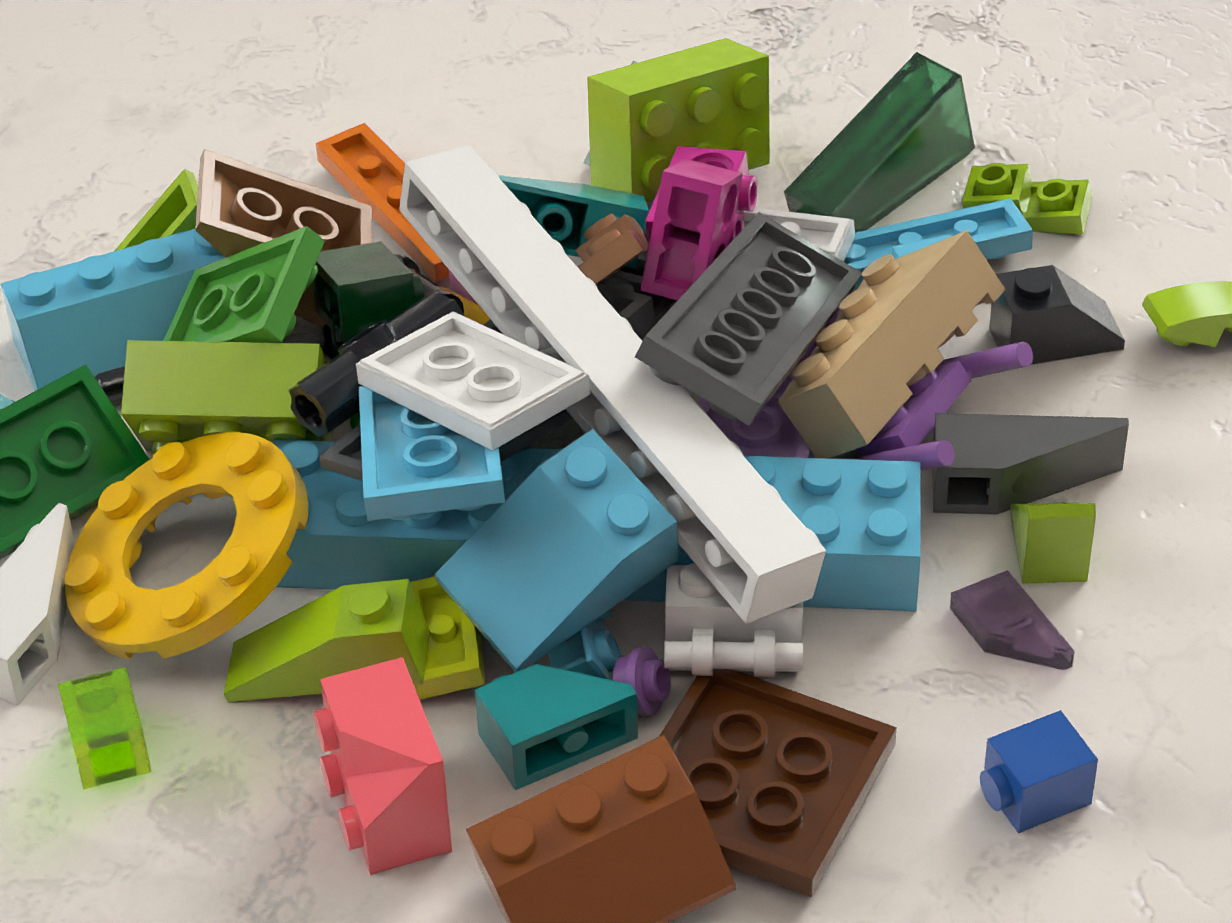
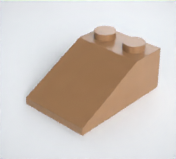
M204 149L200 157L195 231L223 256L234 255L306 226L325 240L321 251L372 243V206ZM312 282L303 292L294 315L302 317L313 324L325 325L326 323L316 312Z

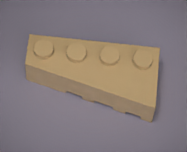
M967 230L897 259L892 254H888L868 265L862 272L864 280L860 286L840 303L839 309L841 313L836 320L816 337L815 341L818 345L812 354L798 364L791 372L793 381L778 400V403L816 458L828 459L868 445L911 397L912 392L908 387L918 382L927 374L932 373L943 361L944 357L938 348L947 343L954 334L956 337L965 336L978 320L972 312L974 307L982 303H994L1006 290Z

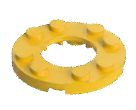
M223 432L194 438L183 443L171 442L165 444L156 451L152 459L138 467L123 481H118L108 486L100 495L98 507L83 527L74 545L65 572V596L71 616L77 625L101 649L114 656L130 660L134 653L157 651L162 658L177 656L205 645L223 635L251 614L269 596L292 564V560L286 553L291 546L296 530L306 529L308 520V494L301 475L277 446L260 436L249 433ZM200 493L211 499L229 495L234 500L237 515L233 533L220 554L201 572L178 585L157 590L137 587L133 583L129 568L134 565L140 556L142 544L139 538L145 528L150 532L156 529V518L166 508L177 502H184L186 505H189L193 501L188 496Z

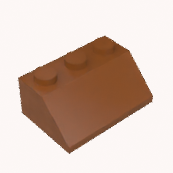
M664 735L466 829L479 869L506 923H669L736 890L734 879L698 795Z

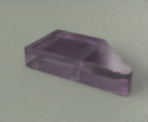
M1008 570L951 592L950 610L984 652L1060 670L1073 667L1075 652Z

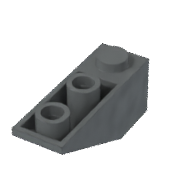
M935 413L933 442L940 440L949 441L954 448L955 458L951 465L932 469L933 513L1000 514L1010 510V504H1028L1123 470L1129 420L1128 418Z

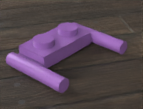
M1019 342L944 359L932 373L927 374L918 382L908 387L912 392L911 397L868 445L856 449L860 457L850 459L920 462V471L951 465L955 458V451L949 441L940 440L921 444L934 428L935 413H946L972 381L971 379L1029 366L1033 361L1031 347L1026 342Z

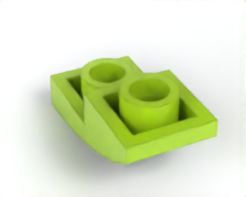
M991 163L985 166H972L963 195L962 206L964 209L1011 198L1033 231L1057 234H1084L1093 197L1089 180L1051 179L1048 181L1032 182L1029 164L1006 165L1003 163Z
M1230 281L1180 285L1147 294L1143 300L1142 307L1156 326L1157 333L1172 344L1188 346L1190 343L1216 347L1224 329L1232 332V282Z

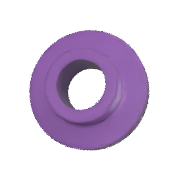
M639 647L633 649L629 655L619 657L615 663L613 680L631 684L636 691L637 714L640 716L655 715L660 710L663 700L668 698L671 688L669 669L664 668V661L658 658L652 648Z

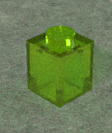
M126 667L58 684L83 789L152 772L143 728Z

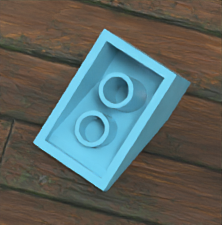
M591 429L539 465L505 500V503L435 573L436 581L512 670L518 672L534 664L679 560L677 520L604 440Z

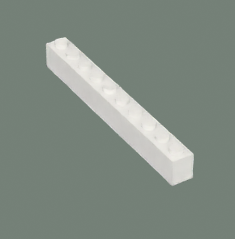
M470 144L406 161L399 211L503 335L589 374L590 395L569 406L566 410L585 433L593 429L677 520L678 544L745 624L813 598L826 553L816 534L806 528L782 501L778 491L772 485L767 484L743 456L737 444L730 441L716 426L698 400L692 398L681 385H672L656 377L650 370V366L634 357L642 340L634 332L631 324L616 312L601 295L596 284L590 278H587L565 254L561 244L557 240L552 239L537 222L527 205L515 197L501 181L496 170L492 166L487 165Z

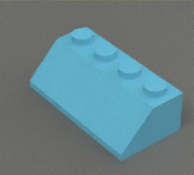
M195 229L160 239L148 240L139 245L107 254L90 256L82 261L42 272L30 273L24 277L1 283L12 337L34 390L36 391L85 364L94 377L99 373L125 366L127 340L163 341L195 269L226 257L197 233Z

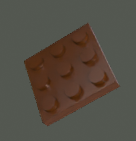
M713 669V676H696L659 737L665 736L693 785L727 865L812 897L896 745L897 727L733 669Z

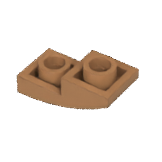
M609 214L584 232L583 235L587 242L575 251L583 261L578 268L598 286L647 251L648 243L636 219L626 214L617 219L614 214Z

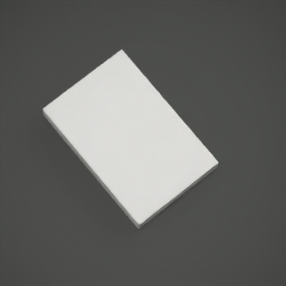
M456 312L443 316L356 363L358 384L490 450L498 448L590 395L589 374Z

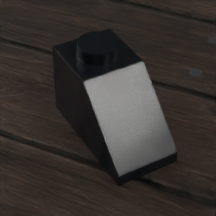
M1054 265L996 274L1006 289L994 303H991L989 330L997 347L1019 342L1028 343L1033 352V361L1030 365L1124 349L1125 339L1106 301Z

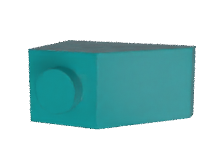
M535 664L511 675L500 676L491 683L475 689L478 734L514 790L523 788L638 739L637 693L631 684Z

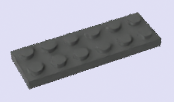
M758 212L647 333L634 357L650 366L652 373L662 381L672 385H682L705 399L709 407L717 414L728 419H738L750 426L813 344L818 334L827 326L839 310L840 303L852 293L862 272Z

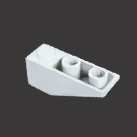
M58 503L40 524H36L29 530L23 543L0 566V698L16 705L22 702L58 659L67 608L64 577L75 545L68 509L66 505Z

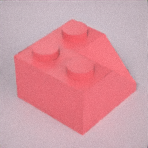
M403 657L320 679L324 708L313 711V717L321 748L324 753L329 751L331 753L320 757V765L330 798L342 795L346 806L338 809V816L348 850L361 848L370 875L452 852L444 762Z

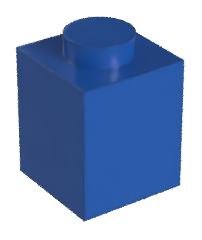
M1060 710L988 738L984 771L980 773V785L990 807L995 811L1002 810L1019 834L1091 805L1098 758Z

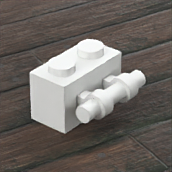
M695 563L671 565L667 568L664 668L692 671V676H713V669L754 671V676L775 677V672H801L803 670V602L745 624Z

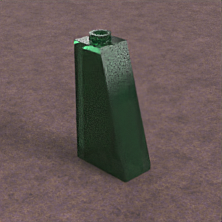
M916 52L785 189L784 195L789 212L854 220L855 233L865 231L968 156L974 150L975 144L962 75Z

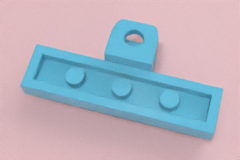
M1010 198L856 232L844 262L863 272L868 265L882 256L892 254L897 259L966 230L986 259H1000L1009 254L1031 250L1033 230ZM862 275L854 289H857L864 280Z

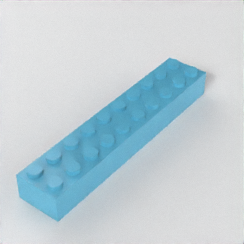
M273 439V444L284 453L301 475L305 483L309 503L306 529L296 530L291 546L286 553L292 560V564L276 587L337 589L342 585L409 579L412 582L433 577L503 503L486 505L472 511L453 509L418 514L405 520L387 518L367 521L363 498V481L321 468L319 456L337 442ZM524 448L502 461L501 468L505 500L539 465L562 449ZM744 456L767 484L772 485L778 491L782 501L803 525L816 534L821 545L826 550L813 598L804 601L803 607L917 611L921 559L920 462ZM678 544L679 560L672 565H689L694 563ZM667 569L623 600L666 602Z

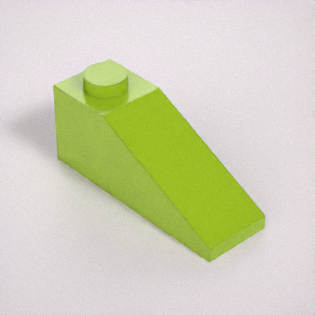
M409 579L342 585L234 641L224 689V696L227 702L322 694L320 681L322 678L401 657L405 661L413 684H423L430 630Z

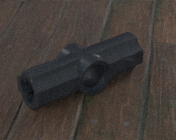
M437 289L428 293L389 321L385 319L374 324L337 349L340 355L327 364L320 366L316 371L301 379L295 386L289 389L292 401L290 408L300 424L309 428L320 437L331 432L360 411L359 387L362 385L358 384L356 363L451 312H456L465 317L454 299H449Z

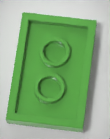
M306 226L195 269L163 341L282 343L294 329L296 324L294 313L303 292L312 284L317 275L318 268L315 264L325 240Z

